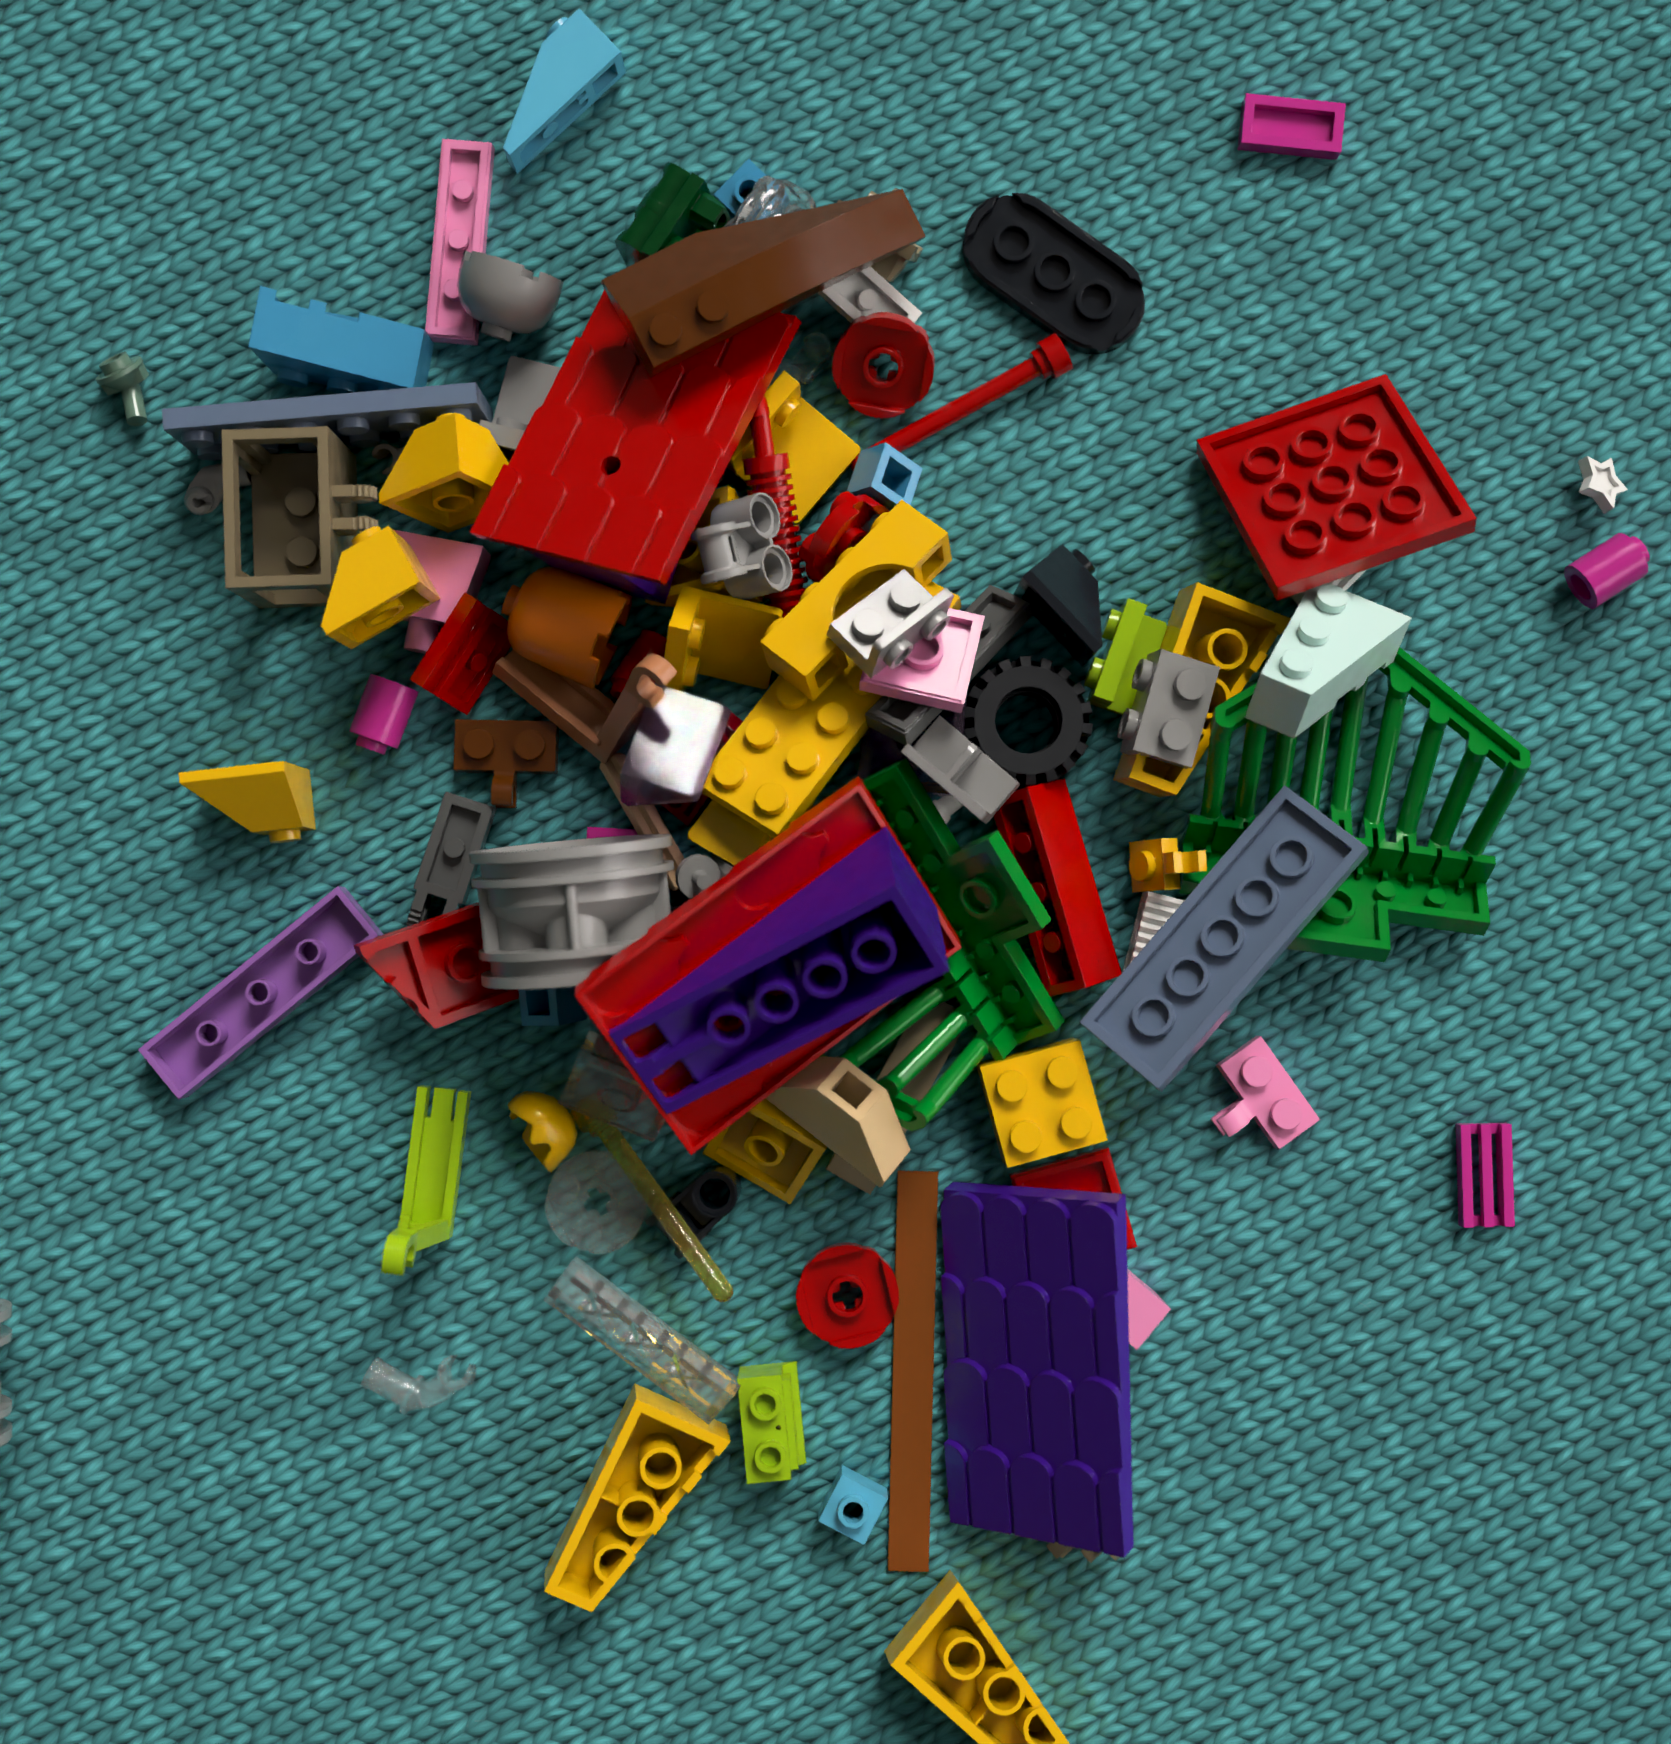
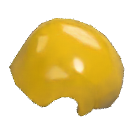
M524 1091L517 1094L508 1103L507 1106L511 1111L509 1116L512 1120L520 1117L527 1122L522 1139L549 1172H552L570 1154L575 1146L578 1134L575 1122L564 1104L555 1097L536 1091Z

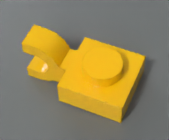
M1177 838L1129 842V871L1131 874L1132 893L1181 889V873L1207 871L1206 850L1178 851Z

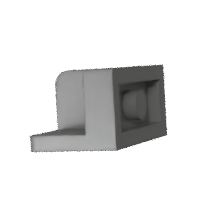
M940 715L913 747L907 743L901 750L905 756L985 824L990 821L1020 786L1019 782Z

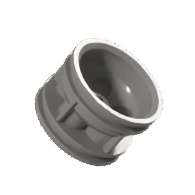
M671 834L574 839L469 852L470 864H480L481 876L471 880L472 888L478 889L483 940V948L478 951L479 959L490 962V970L481 973L482 986L491 989H543L577 986L586 979L591 971L647 934L648 928L671 913L667 871L674 870V861L663 860L662 849L672 846Z

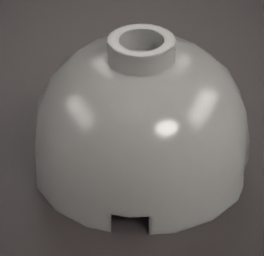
M465 250L459 268L457 290L460 303L466 313L483 323L481 333L510 342L512 333L531 334L541 329L552 318L559 302L563 282L541 271L539 277H535L532 271L524 269V265L476 251L470 253Z

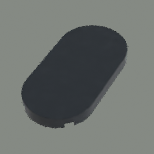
M1012 193V196L1005 195L1002 197L998 195L987 199L977 207L969 218L963 239V256L970 274L983 288L1050 335L1053 333L1057 334L1065 346L1084 354L1108 353L1124 345L1134 335L1145 312L1143 285L1135 268L1110 248L1042 200L1026 193Z

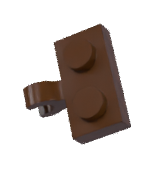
M455 719L454 770L464 773H494L491 786V805H495V808L517 809L518 773L558 774L559 727L552 721Z

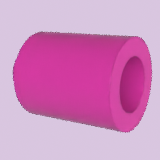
M1617 533L1566 566L1564 569L1565 580L1574 596L1584 606L1595 609L1646 576L1648 573L1647 562L1650 560V555L1640 539L1635 536L1629 537L1623 533Z
M370 674L349 732L358 735L355 745L385 755L388 746L398 749L419 692L394 681Z

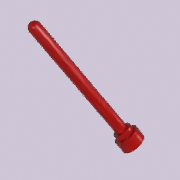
M1053 333L1036 343V349L1029 352L1030 358L870 447L886 442L901 453L1039 376L1043 380L1049 376L1056 379L1071 371L1073 365L1061 339L1057 334ZM859 454L850 464L852 471H854Z

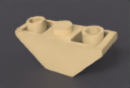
M820 1056L766 1097L769 1102L880 1188L910 1152V1147L887 1090L846 1058Z

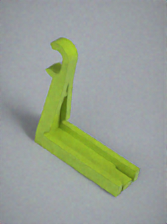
M417 1086L401 1214L398 1227L387 1236L382 1256L381 1273L403 1276L405 1267L413 1268L416 1251L448 1240L453 1236L471 1091H458L455 1117L452 1120L456 1089L434 1088L431 1117L427 1115L431 1086Z

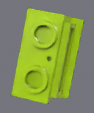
M797 1361L740 1366L737 1385L747 1484L791 1480L792 1470L799 1469L800 1465L806 1463Z

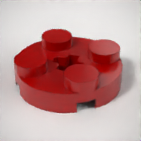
M877 312L867 316H860L852 321L849 328L838 340L832 361L833 379L837 388L839 389L840 387L842 394L849 400L848 403L856 411L874 418L896 417L905 413L906 409L913 407L927 395L934 375V352L929 343L927 332L907 317L890 312ZM880 353L889 354L891 361L898 364V370H889L887 377L877 376V368L869 365L870 359L879 358Z
M849 491L839 494L831 505L830 514L815 533L805 538L799 549V558L806 562V574L809 580L813 583L820 582L835 567V563L842 552L849 547H855L869 533L876 518L884 512H889L888 509L865 494L855 496Z
M842 1242L821 1249L804 1265L797 1284L796 1303L800 1318L811 1333H815L820 1339L829 1342L830 1345L851 1349L868 1345L885 1332V1328L891 1323L898 1308L899 1290L891 1266L874 1248L852 1242ZM850 1281V1285L853 1288L860 1287L863 1294L855 1298V1307L846 1309L843 1301L835 1302L832 1295L840 1291V1283Z

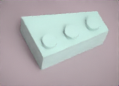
M1327 583L1307 590L1260 673L1245 718L1289 737H1297L1332 710L1339 698L1351 689L1355 692L1365 684L1370 674L1380 667L1386 668L1394 661L1412 618L1345 591L1336 585Z

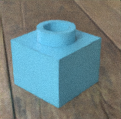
M841 1465L818 1510V1521L865 1545L888 1500L887 1488ZM856 1502L862 1506L863 1511L858 1517H853L843 1511L844 1507L848 1503Z

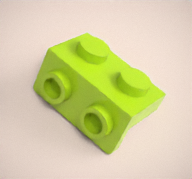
M1128 598L1119 608V611L1111 608L1102 630V638L1108 640L1102 659L1094 656L1084 682V686L1091 688L1086 701L1090 702L1091 705L1122 716L1127 708L1132 709L1137 692L1136 689L1132 688V679L1136 666L1142 658L1146 659L1149 653L1160 649L1167 630L1165 622L1144 615L1147 608L1146 604Z

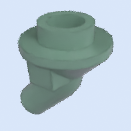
M124 351L99 364L102 373L95 380L107 395L121 392L127 424L141 426L147 422V415L139 383L144 381L149 374L141 356L130 358L127 352Z

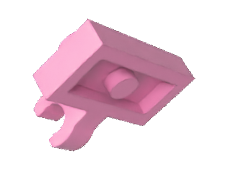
M1255 1036L1216 1064L1219 1071L1239 1097L1232 1104L1210 1118L1221 1135L1224 1136L1226 1134L1228 1137H1231L1244 1128L1253 1118L1272 1146L1276 1149H1281L1320 1120L1261 1036Z

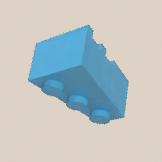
M260 286L248 347L277 375L279 382L300 388H306L308 381L326 384V389L335 394L426 386L434 343L425 329L361 312L358 318L325 312L327 303L310 299L308 309L280 302L276 297L277 290Z

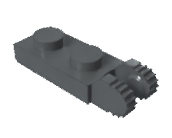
M445 792L414 885V889H417L407 919V926L427 919L432 895L447 899L443 914L460 909L462 904H466L472 886L471 879L475 877L479 865L470 864L469 852L484 849L497 808Z

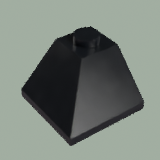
M1062 544L1022 577L1014 595L1031 603L1033 616L1083 667L1102 647L1098 581L1092 575L1095 572V568L1087 557L1077 549L1070 552Z

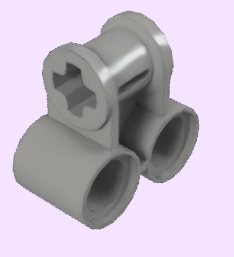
M759 492L715 506L711 512V526L693 531L690 538L693 541H697L704 574L700 576L702 585L724 581L729 594L734 598L743 600L780 592L789 587L793 574L790 559L784 549L774 545L772 540L779 532L780 514L777 505L766 493Z

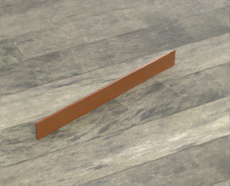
M898 1170L895 1277L899 1290V1304L894 1316L888 1571L929 1572L938 1171Z

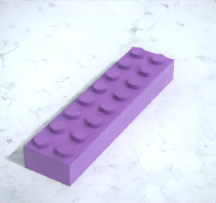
M337 886L145 1043L138 1051L177 1099L187 1098L360 957L355 952L353 945L384 934L346 887Z

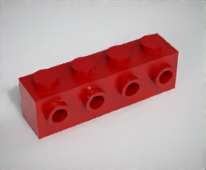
M1065 778L1015 791L996 812L994 818L999 833L1051 917V920L1043 929L1028 934L1044 987L1050 996L1084 989L1119 977L1121 969Z

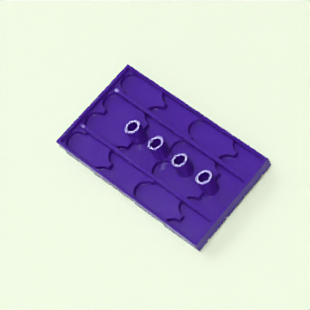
M953 1181L944 1189V1200L940 1207L945 1273L941 1276L947 1353V1367L944 1370L948 1440L944 1443L950 1522L965 1526L972 1525L975 1528L1009 1535L1013 1533L1015 1536L1049 1543L1058 1542V1545L1098 1553L1102 1551L1107 1555L1125 1558L1134 1547L1126 1194Z

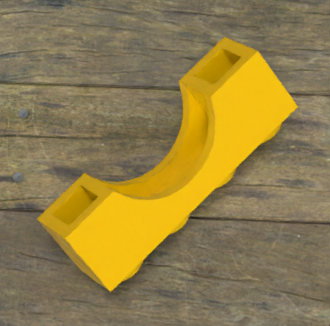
M903 500L890 512H884L879 515L873 522L869 533L855 547H849L843 551L837 559L835 567L820 582L811 584L802 594L800 602L784 618L776 619L768 627L764 638L760 641L768 666L814 701L849 666L846 654L827 636L830 623L903 569L925 588L952 561L948 532Z

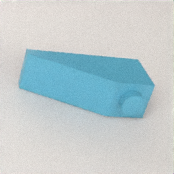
M580 8L569 18L562 17L557 20L548 30L546 39L541 44L503 146L508 162L517 174L626 73L621 51Z

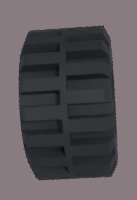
M1031 656L1019 657L1017 661L1013 662L1007 659L998 663L994 669L987 670L971 689L961 713L960 733L1020 783L1016 790L1055 781L1066 774L1076 765L1077 760L1083 756L1088 747L1086 745L1087 739L1092 734L1093 724L1089 723V715L1092 713L1090 702L1085 703L1082 696L1085 689L1080 682L1075 684L1069 678L1072 674L1064 667L1058 670L1051 666L1053 661L1042 658L1039 662L1031 661ZM1017 695H1026L1038 699L1049 709L1054 721V734L1045 748L1035 753L1025 754L1012 750L1001 740L996 730L995 718L999 707L1007 699Z

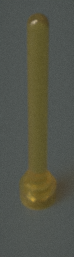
M602 1090L596 1091L582 1099L570 1113L580 1130L584 1133L589 1132L592 1137L598 1136L714 1299L718 1302L729 1301L733 1296L731 1284L615 1125L617 1121L614 1115L616 1107Z

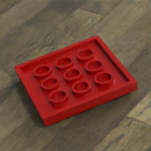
M1386 374L1196 440L1198 457L1277 601L1475 532L1476 516Z

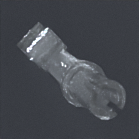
M458 1354L450 1355L439 1364L437 1376L425 1381V1377L419 1375L417 1378H414L377 1357L368 1368L361 1387L369 1389L400 1406L399 1412L405 1415L411 1410H421L436 1406L446 1401L456 1391L469 1387L477 1374L476 1364L468 1366L462 1379L452 1380L451 1366Z

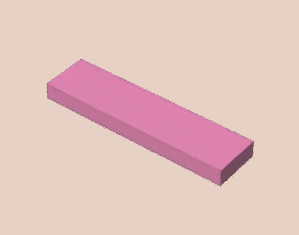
M442 139L425 331L433 342L478 346L480 322L468 315L461 305L457 282L465 250L470 253L476 251L486 254L495 152L494 146L490 142Z

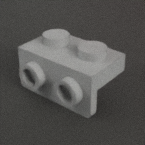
M1164 649L1149 653L1146 659L1142 658L1136 666L1132 679V688L1137 690L1132 709L1127 708L1118 728V738L1123 739L1120 752L1128 755H1143L1185 769L1192 768L1220 667Z

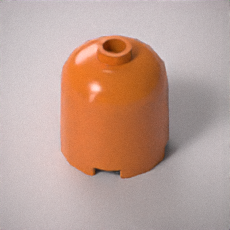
M550 566L539 568L526 578L521 588L512 585L504 600L502 613L509 616L507 624L509 644L522 657L594 689L595 684L599 685L616 652L617 646L608 642L616 623L623 626L626 625L633 596Z

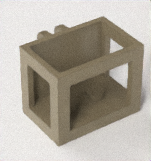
M328 426L221 430L225 588L260 609L326 606L341 552L353 546L351 541L356 535L368 528L378 526V520L375 518L358 516V504H366L378 500L377 487L357 484L356 455ZM313 443L317 447L318 452L270 454L260 444ZM239 465L251 474L254 576H250L241 570Z

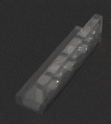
M577 1256L571 1261L544 1298L546 1303L707 1424H710L730 1402L741 1386L737 1383L736 1375Z

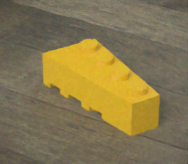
M1198 582L1179 590L1160 649L1220 667L1192 768L1185 769L1139 754L1128 755L1122 753L1113 780L1157 797L1177 795L1209 746L1210 721L1215 707L1243 690L1252 674L1258 671L1268 656L1266 654L1277 636L1283 633L1291 618Z
M634 1383L546 1566L544 1592L592 1613L636 1559V1554L642 1546L668 1520V1514L686 1492L689 1494L702 1478L703 1471L716 1455L720 1456L729 1445L731 1440L727 1424Z
M949 1570L884 1650L890 1666L978 1744H1070L959 1581Z

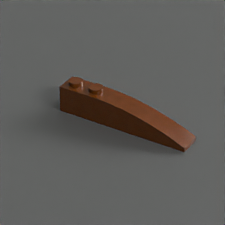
M903 189L694 233L601 280V283L651 378L923 240L926 236Z

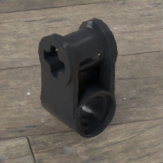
M721 1164L711 1165L681 1191L678 1190L669 1197L645 1222L649 1227L656 1226L675 1247L673 1254L678 1259H681L708 1235L713 1226L732 1210L740 1197L742 1189L741 1180L737 1173ZM714 1178L724 1181L730 1190L729 1199L721 1203L709 1200L704 1193V1182Z

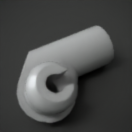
M222 464L201 468L189 485L184 497V503L191 513L196 515L211 513L222 501ZM239 465V487L251 486V474Z

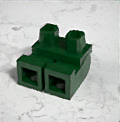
M668 162L663 167L662 179L657 186L651 188L645 194L635 210L633 223L627 230L618 235L615 244L626 266L629 267L694 233L726 227L730 222V215L726 207L711 195L704 179Z

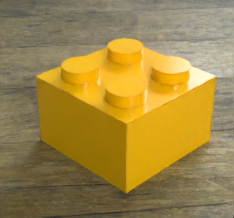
M1074 1037L1007 1055L1003 1060L995 1061V1059L980 1062L977 1065L1001 1159L1007 1168L1108 1141L1079 1039Z

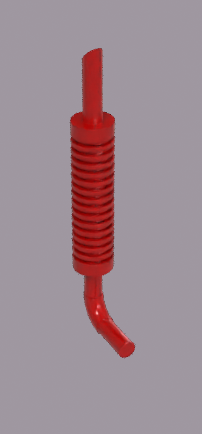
M764 394L750 421L755 457L742 459L745 475H750L751 478L746 480V486L752 485V490L747 491L748 496L759 492L766 493L773 499L780 514L779 532L772 540L774 545L784 549L790 559L793 573L792 581L787 589L764 595V598L770 599V602L765 603V605L780 608L783 611L782 618H784L800 602L802 594L809 586H803V583L808 582L807 576H802V573L806 572V566H800V563L804 561L799 558L798 554L801 545H797V542L802 540L801 535H796L795 532L800 531L799 525H794V521L798 520V515H792V511L797 510L796 504H791L790 502L795 500V494H789V490L794 489L793 484L787 483L788 479H792L791 473L786 474L785 470L790 468L788 452L775 454L769 417L770 412Z

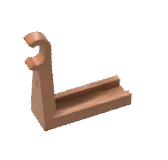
M514 649L505 658L501 657L495 663L492 671L495 676L603 764H606L636 733L646 706L653 709L665 697L662 688L656 686L650 677L657 685L665 686L677 674L675 668L666 659L656 654H648L632 670L617 702L614 703L595 687L591 689L536 664L516 653Z

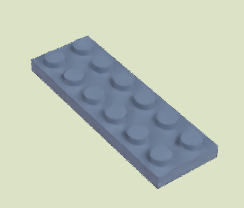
M476 382L166 408L162 409L163 430L193 454L198 455L199 459L217 461L222 460L221 430L328 426L342 442H349V445L352 447L370 448L379 445L380 439L400 438L401 442L407 443L414 429L435 421L439 415L445 413H459L466 416L467 419L480 424V420L493 421V410ZM313 443L260 444L270 454H279V448L299 446L301 451L318 452L317 447Z
M1284 785L1087 1012L1080 1023L1160 1092H1163L1369 854L1368 847Z

